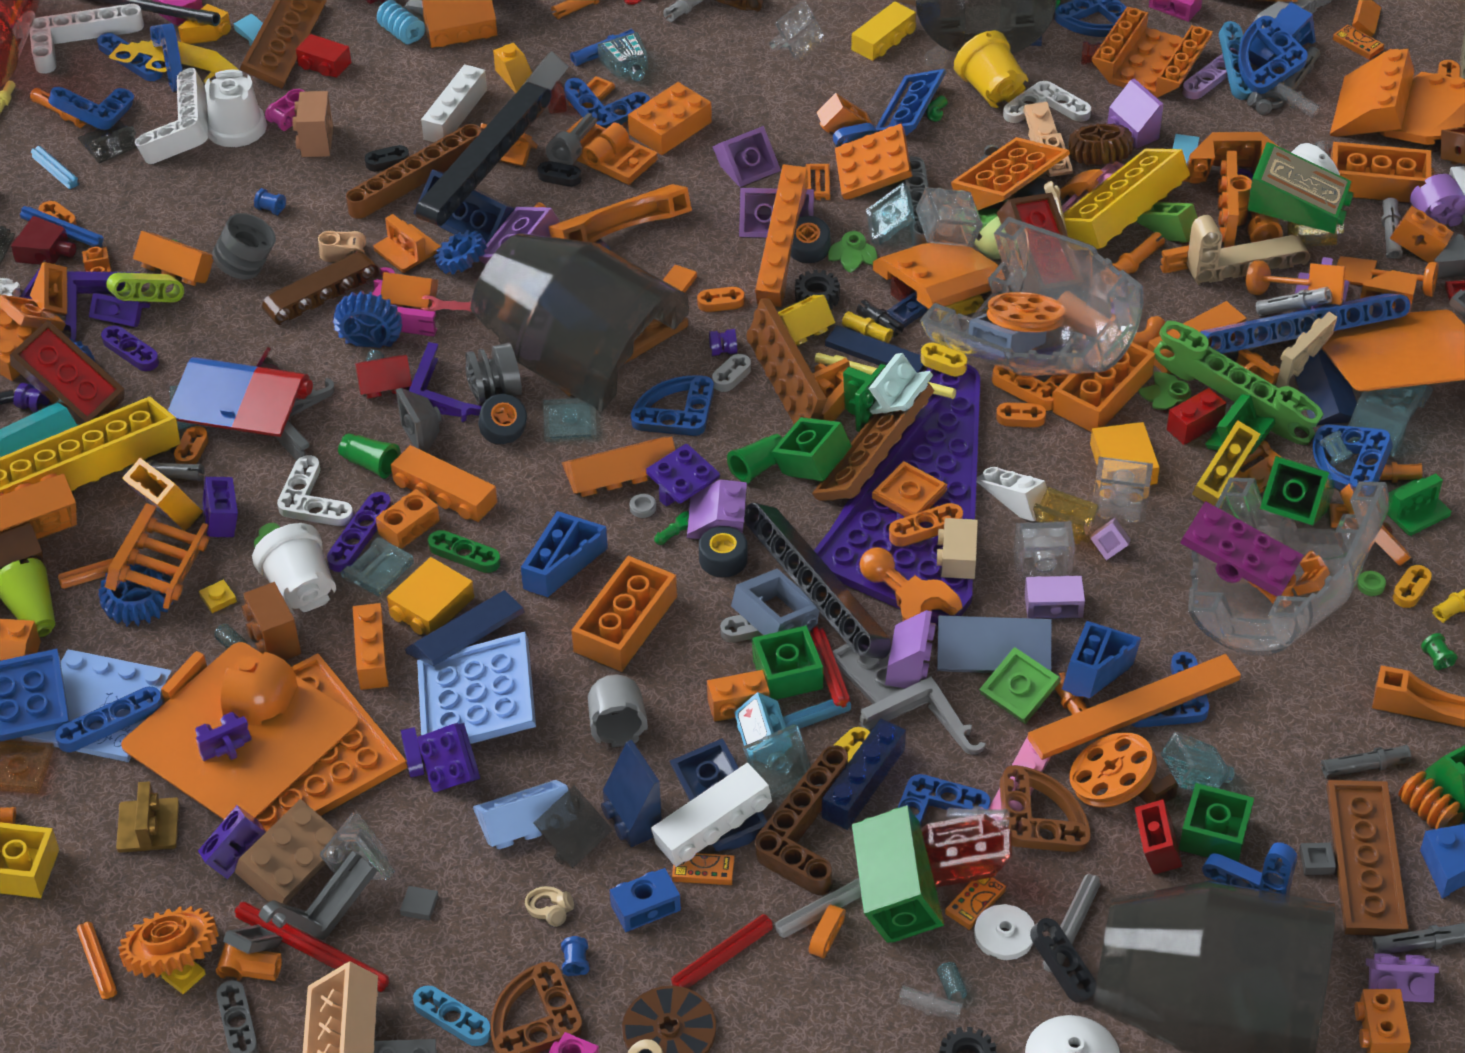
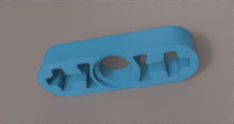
M433 986L420 987L414 993V1008L418 1014L471 1046H481L489 1041L491 1027L490 1022L484 1016ZM430 997H433L435 1005L429 1002L425 1003V1005L422 1004L423 998L428 1000ZM450 1011H456L461 1014L460 1018L455 1022L444 1020L445 1014ZM470 1027L474 1029L482 1027V1034L476 1032L474 1035L471 1034Z

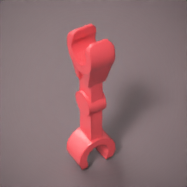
M426 295L422 299H430L432 306L430 308H421V310L437 311L449 309L453 311L484 312L485 304L483 302L443 301Z

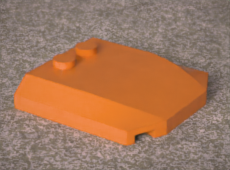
M1420 72L1415 75L1412 80L1402 128L1381 131L1380 134L1385 137L1433 145L1436 143V140L1441 139V130L1465 126V79L1427 72Z
M947 239L920 244L873 261V271L886 280L897 277L916 290L917 301L931 311L1003 287V276L998 264L969 245Z

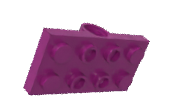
M1206 501L1180 542L1182 545L1217 563L1216 573L1221 579L1230 583H1236L1241 578H1244L1278 598L1282 595L1304 556Z

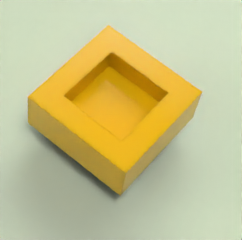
M224 579L199 591L200 597L211 613L237 602L236 596Z
M194 962V966L185 965L183 971L174 969L171 975L168 976L166 972H163L161 976L171 986L184 994L204 977L206 973L205 969Z

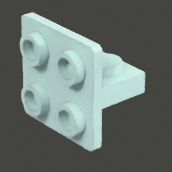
M903 353L895 354L868 388L876 399V402L870 408L871 413L887 414L892 411L908 410L913 406L918 394L927 388V383L933 374L930 371L917 373Z

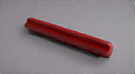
M814 627L810 635L823 665V675L835 706L845 708L847 703L850 702V696L828 637L823 628L818 629V627Z
M766 914L760 915L671 978L672 985L684 988L691 987L773 929L771 919Z

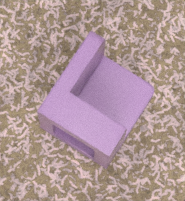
M1116 518L1096 530L1090 538L1106 560L1127 547L1131 541Z

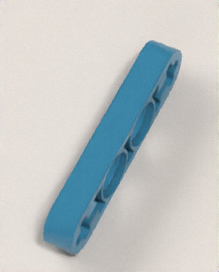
M1228 21L1224 23L1219 31V40L1232 95L1237 99L1244 100L1248 99L1252 91L1245 84L1241 74L1235 71L1234 67H1239L1238 55L1233 54L1229 49L1234 48L1239 52L1243 32L1237 23Z

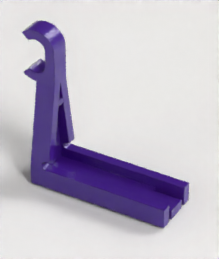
M67 271L66 321H64L66 323L64 330L71 332L69 339L72 338L76 342L77 294H112L107 288V279L110 275L118 272ZM119 272V273H140V272ZM125 282L119 283L116 290H123Z
M428 342L409 391L428 398L432 406L439 409L440 414L461 417L462 422L466 421L468 415L479 416L482 406L464 403L426 390L438 362V358H434L438 350V344Z

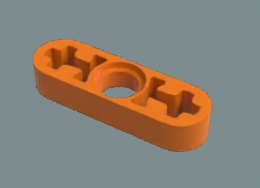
M947 503L895 520L889 526V540L895 546L904 547L938 536L939 529H944L945 518L963 519V510L957 504ZM921 522H930L933 526L923 528L919 524Z

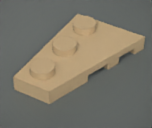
M1328 312L1322 319H1316L1311 329L1307 333L1303 332L1298 337L1294 346L1287 347L1280 358L1282 364L1276 387L1289 386L1291 376L1293 374L1297 377L1304 370V365L1308 361L1309 355L1314 357L1332 336L1337 316Z

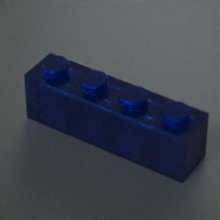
M880 718L822 798L823 819L846 830L850 828L904 752L906 741L905 729Z

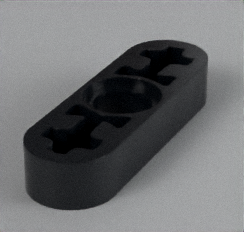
M1050 918L1041 919L1030 931L1033 944L1066 995L1074 1002L1086 1001L1096 992L1097 985L1095 979L1060 925ZM1042 931H1048L1050 936L1044 937ZM1057 943L1058 946L1052 950L1050 947ZM1057 953L1064 954L1069 959V967L1059 964ZM1074 970L1076 974H1073L1071 977H1069L1068 974H1070ZM1082 983L1085 989L1079 990L1076 985Z

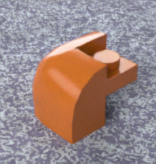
M264 652L262 658L239 654L233 668H227L223 678L220 698L222 714L226 715L234 712L239 718L244 716L248 724L262 725L263 720L273 718L277 714L283 715L298 686L292 667L285 660L267 652Z

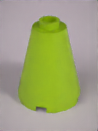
M28 558L29 563L20 564L19 560L12 562L0 570V599L17 620L35 621L39 637L47 636L55 626V617L46 567L41 560Z

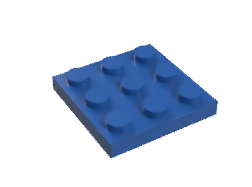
M58 649L0 661V742L56 730L63 724L70 722Z

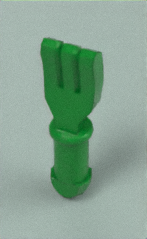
M689 511L681 513L676 517L675 523H671L662 532H658L654 537V542L657 545H664L667 540L678 535L681 530H687Z

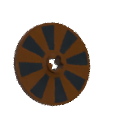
M662 986L643 993L631 1003L623 1018L622 1035L628 1051L638 1041L648 1039L656 1042L662 1048L663 1053H708L716 1036V1020L711 1006L698 993L679 986ZM670 1023L674 1027V1031L668 1032L664 1024ZM644 1049L639 1053H652V1051Z

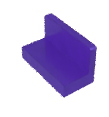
M93 293L89 317L137 327L140 322L142 307L149 308L151 303L122 301L113 295Z

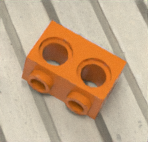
M417 489L403 496L397 503L375 517L378 534L398 550H401L440 522L438 505Z

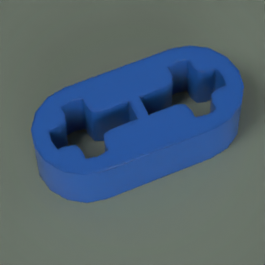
M871 123L843 127L833 134V142L838 147L863 138L866 135L874 134L877 130Z

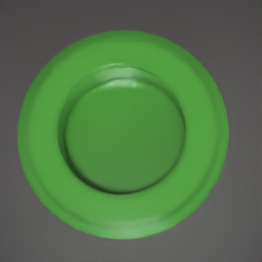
M1365 571L1359 575L1357 587L1363 594L1377 596L1385 590L1386 580L1380 573Z

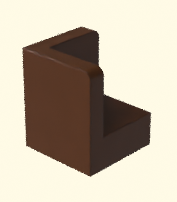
M1155 774L1149 785L1138 795L1147 804L1162 799L1167 803L1176 797L1178 782L1172 774L1162 779Z

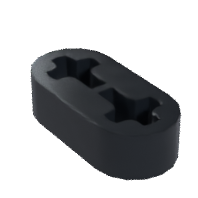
M397 145L368 152L365 155L366 168L374 172L386 170L408 158L409 150L405 146Z
M545 161L540 163L537 168L538 178L543 182L573 187L580 184L582 180L580 168L573 165Z

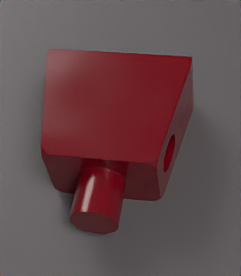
M32 216L11 244L15 262L42 265V263L46 262L55 264L60 256L73 258L76 253V245L68 241L64 227L36 216Z

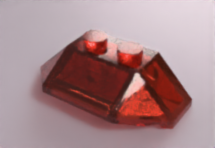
M984 813L929 823L921 828L935 887L993 878L1012 858V831L1007 826H1003Z

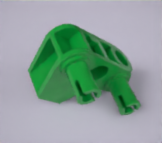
M1464 745L1429 766L1425 770L1427 774L1425 779L1432 778L1435 780L1433 789L1438 786L1443 787L1444 791L1440 797L1446 794L1452 795L1449 805L1456 801L1461 804L1458 813H1463L1462 820L1465 822Z

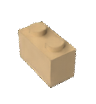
M945 518L944 529H939L938 545L943 546V549H937V566H942L941 577L975 579L978 520Z

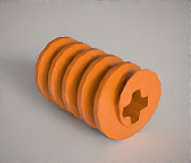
M1425 771L1418 772L1401 787L1398 796L1401 797L1402 802L1410 805V809L1418 813L1421 820H1427L1429 827L1435 829L1459 825L1464 815L1463 813H1458L1461 804L1456 801L1449 805L1452 800V795L1450 794L1440 797L1444 791L1442 786L1432 790L1435 784L1434 779L1430 778L1423 782L1427 775Z

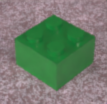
M800 417L771 452L783 474L791 477L824 481L844 458L852 445L841 422Z
M807 625L752 638L753 662L757 671L763 670L770 691V698L778 700L823 689V665Z
M1195 783L1182 828L1179 850L1204 857H1209L1211 854H1220L1239 862L1251 818L1254 797Z

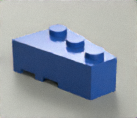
M1292 2L1285 9L1279 11L1275 20L1301 46L1308 42L1311 44L1316 42L1312 13ZM1258 37L1254 39L1249 48V61L1260 68L1277 57ZM1278 39L1275 41V44L1282 47L1286 46L1287 42L1283 39Z
M557 511L521 566L523 589L549 597L608 549L606 526Z
M1086 621L1070 659L1062 690L1068 691L1074 696L1091 698L1134 664L1141 638Z
M1465 824L1425 831L1420 851L1443 899L1450 895L1451 892L1463 886L1465 887Z

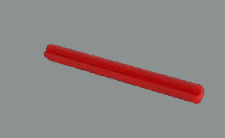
M240 902L236 907V918L251 926L259 925L282 937V942L322 963L337 969L350 961L378 976V992H383L390 982L388 975L288 923L281 928L277 927L272 922V919L266 923L259 917L261 910L247 902Z

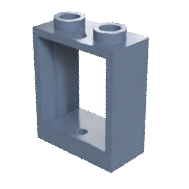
M986 313L970 320L968 345L1011 359L1044 344L1047 331L1019 332L1002 328L992 323Z
M778 569L737 584L731 604L732 608L763 635L806 625L808 630L811 631L818 623L820 612L806 594ZM777 596L794 612L780 617L764 602Z

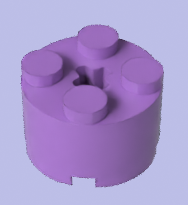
M1438 174L1431 176L1425 180L1426 184L1421 188L1417 186L1410 196L1412 206L1425 212L1427 216L1438 223L1449 224L1451 227L1459 225L1463 221L1465 195L1458 182L1451 175Z

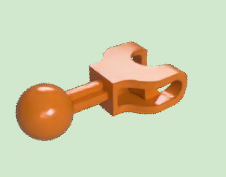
M875 547L867 550L860 559L862 575L874 583L885 582L895 591L897 605L901 608L903 621L926 610H942L952 616L963 608L960 597L945 582L933 579L921 580L916 575L910 580L904 578L895 570L894 558L886 549Z

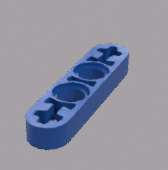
M113 33L102 34L97 39L99 50L107 56L119 44L129 45L128 42ZM129 52L125 54L116 53V57L119 59H127L131 56ZM138 53L128 63L117 61L147 81H156L163 75V72L147 70L145 65L151 57L143 53ZM136 61H142L141 63H138V64H132L133 62H136ZM155 61L152 63L154 68H162L159 62Z
M144 687L63 724L55 733L58 747L64 752H74L148 718L164 704L160 691L155 687ZM147 699H151V701H153V702L148 703V701H146V700H147ZM137 704L139 709L135 710L134 705ZM121 709L130 710V713L125 717L115 716ZM101 721L104 723L99 729H89L93 722ZM71 735V737H72L73 739L68 740V739L65 738V737Z

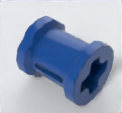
M263 188L257 191L254 198V207L261 210L263 208L272 211L277 216L286 206V197L284 195H274L268 193Z
M571 936L561 942V951L565 957V962L562 964L564 975H586L589 972V963L586 960L588 941L585 938Z

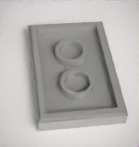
M848 644L833 651L839 669L872 704L905 689L885 685L890 652L883 659L859 656Z

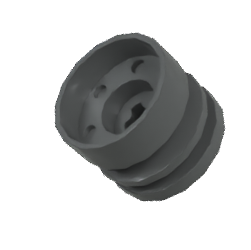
M236 213L230 216L212 251V258L217 267L224 273L242 280L253 279L259 275L276 242L275 233L271 226L255 215Z
M510 342L492 346L491 359H488L484 349L478 350L479 361H477L473 351L466 352V377L470 391L475 396L477 404L485 403V391L490 398L496 395L495 389L499 388L501 394L522 395L518 364Z

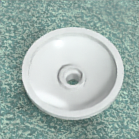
M1065 1015L1051 1018L1040 1024L1030 1035L1025 1053H1120V1050L1111 1033L1099 1023L1081 1016ZM1071 1044H1075V1045H1078L1079 1047L1073 1048V1047H1071L1070 1045H1071Z

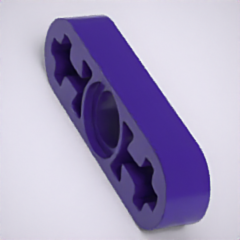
M109 326L102 331L101 337L104 346L139 370L151 371L159 365L157 352L122 327ZM128 347H136L134 351H124Z

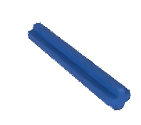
M24 206L21 209L20 217L24 220L29 221L32 216L39 217L64 227L67 237L92 247H102L104 241L102 235L31 207Z

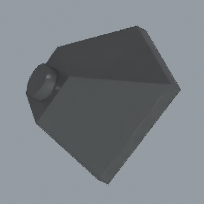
M402 388L396 389L401 426L413 446L428 453L440 431L439 422L442 421L440 411L437 407L432 406L428 398Z

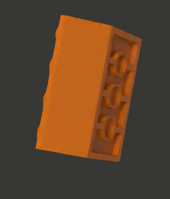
M1127 6L1092 57L1093 64L1109 84L1125 88L1130 80L1136 79L1156 98L1179 88L1212 37L1213 31L1191 25L1183 38L1164 33L1157 29L1147 28L1148 12Z

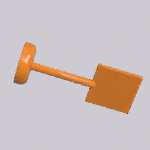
M1340 256L1337 266H1346L1345 280H1348L1349 284L1363 286V282L1372 279L1373 275L1379 276L1389 272L1375 269L1377 260ZM1429 262L1425 268L1424 275H1418L1417 281H1423V294L1427 297H1433L1436 289L1439 270L1438 262Z
M1255 260L1248 267L1246 287L1250 294L1257 296L1264 294L1268 290L1270 282L1306 285L1308 290L1329 287L1332 292V301L1326 304L1342 305L1346 266L1310 263L1309 279L1271 276L1268 264L1261 260Z

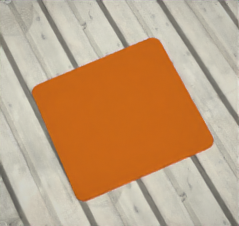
M1447 309L1410 312L1400 318L1333 331L1332 336L1321 348L1350 385L1358 391H1373L1465 380V325L1452 311Z
M243 642L231 645L129 733L121 743L124 752L223 820L236 805L256 819L358 724V717L355 713L296 676L298 686L287 710L283 715L277 714L273 718L263 720L262 725L248 724L252 740L244 743V746L235 749L237 753L236 759L230 760L226 753L220 757L215 756L203 761L199 753L195 729L205 723L210 724L212 729L222 726L220 719L223 717L220 698L223 678L227 668H233L239 654L258 658L263 656L262 653Z

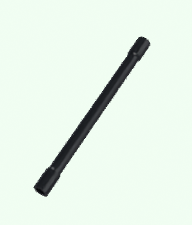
M87 0L117 6L137 4L142 11L197 21L198 23L218 26L221 19L220 14L217 12L202 9L196 10L150 0Z

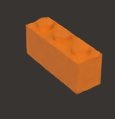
M141 231L133 255L134 260L142 262L141 267L153 271L159 268L162 270L161 274L172 275L174 278L176 275L182 277L181 282L196 286V282L205 283L208 280L214 261L210 253L146 231Z
M381 603L353 606L356 666L360 690L389 687Z

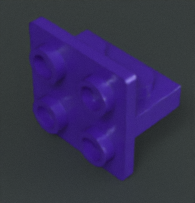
M684 444L646 469V474L659 485V501L666 507L675 501L679 504L720 478V473L688 444Z
M454 723L417 737L428 779L434 793L481 779L464 723Z

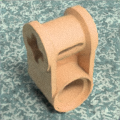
M358 231L322 232L318 237L320 258L326 262H337L353 254L354 251L364 252L363 248L367 241L366 236Z

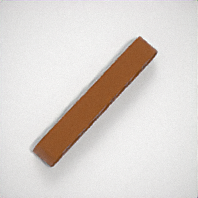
M467 124L349 190L346 194L350 217L356 219L364 218L427 182L432 169L443 173L447 171L481 133V128L475 124Z

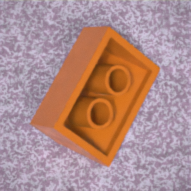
M422 0L425 32L431 48L444 47L460 42L466 43L481 38L487 39L498 35L492 0Z

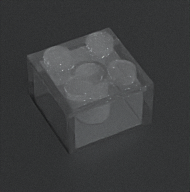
M925 187L916 207V212L927 243L973 247L983 224L971 192Z
M1099 457L1091 515H1096L1103 519H1125L1132 523L1137 521L1145 522L1153 464Z
M1071 521L1016 523L1013 554L1016 583L1026 582V577L1072 576L1075 542Z

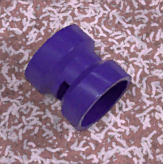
M728 329L724 333L709 331L710 348H712V356H720L721 353L726 352L729 355L737 354L735 329Z
M27 383L19 384L14 393V405L21 409L30 408L32 412L40 411L37 408L38 405H48L50 401L37 388Z

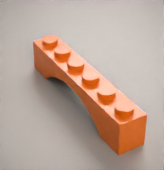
M782 165L755 288L757 304H759L760 299L770 298L774 306L782 307L794 233L808 188L807 167Z
M671 184L548 226L553 250L569 254L589 247L600 238L618 230L650 221L673 218L690 212L692 208L688 187Z
M1380 666L1372 709L1465 727V697L1437 689L1422 681L1408 670Z

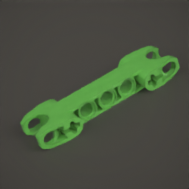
M1166 321L1162 326L1159 334L1163 341H1160L1153 352L1155 353V359L1171 373L1188 381L1197 379L1234 402L1237 401L1241 394L1251 395L1256 415L1274 418L1275 425L1270 430L1271 432L1296 444L1308 445L1315 436L1313 427H1316L1322 419L1323 412L1305 394L1290 386L1278 388L1209 347L1207 337L1192 327L1176 321ZM1175 329L1180 333V338L1176 339L1168 335L1166 331ZM1168 349L1175 355L1170 358L1164 357L1160 351ZM1303 410H1311L1315 413L1316 417L1310 419L1302 415L1301 412ZM1299 428L1305 431L1308 437H1297L1294 429Z

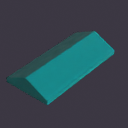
M58 402L0 429V457L78 425L67 407Z

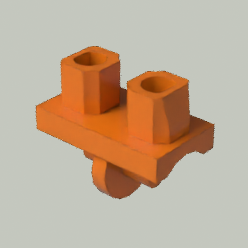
M1248 349L1239 350L1236 363L1273 385L1277 383L1280 368L1275 365H1269L1256 352L1252 353Z
M846 358L827 367L822 363L815 366V372L812 374L826 398L843 382V372L850 367V362Z

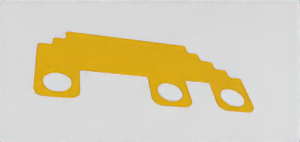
M152 40L150 42L141 41L140 43L131 42L129 45L121 43L109 55L110 59L124 63L131 62L138 53L151 55L153 57L145 67L158 72L167 71L166 67L158 69L152 66V63L155 61L165 62L162 46L154 47ZM177 41L181 64L211 71L204 79L205 84L207 79L216 76L215 73L219 71L239 70L216 51ZM126 51L131 56L127 59H119L116 57V53Z

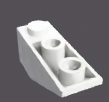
M998 467L987 468L983 471L982 475L977 477L976 482L1020 518L1035 521L1053 509L1044 480L1003 470Z

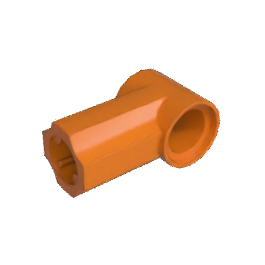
M225 943L216 967V973L222 979H225L227 976L235 977L237 981H240L243 977L276 981L281 970L282 955L281 953L268 951L247 954Z

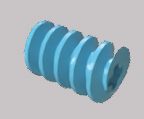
M394 0L384 2L377 11V22L379 25L405 44L418 41L425 33L426 27L424 22Z

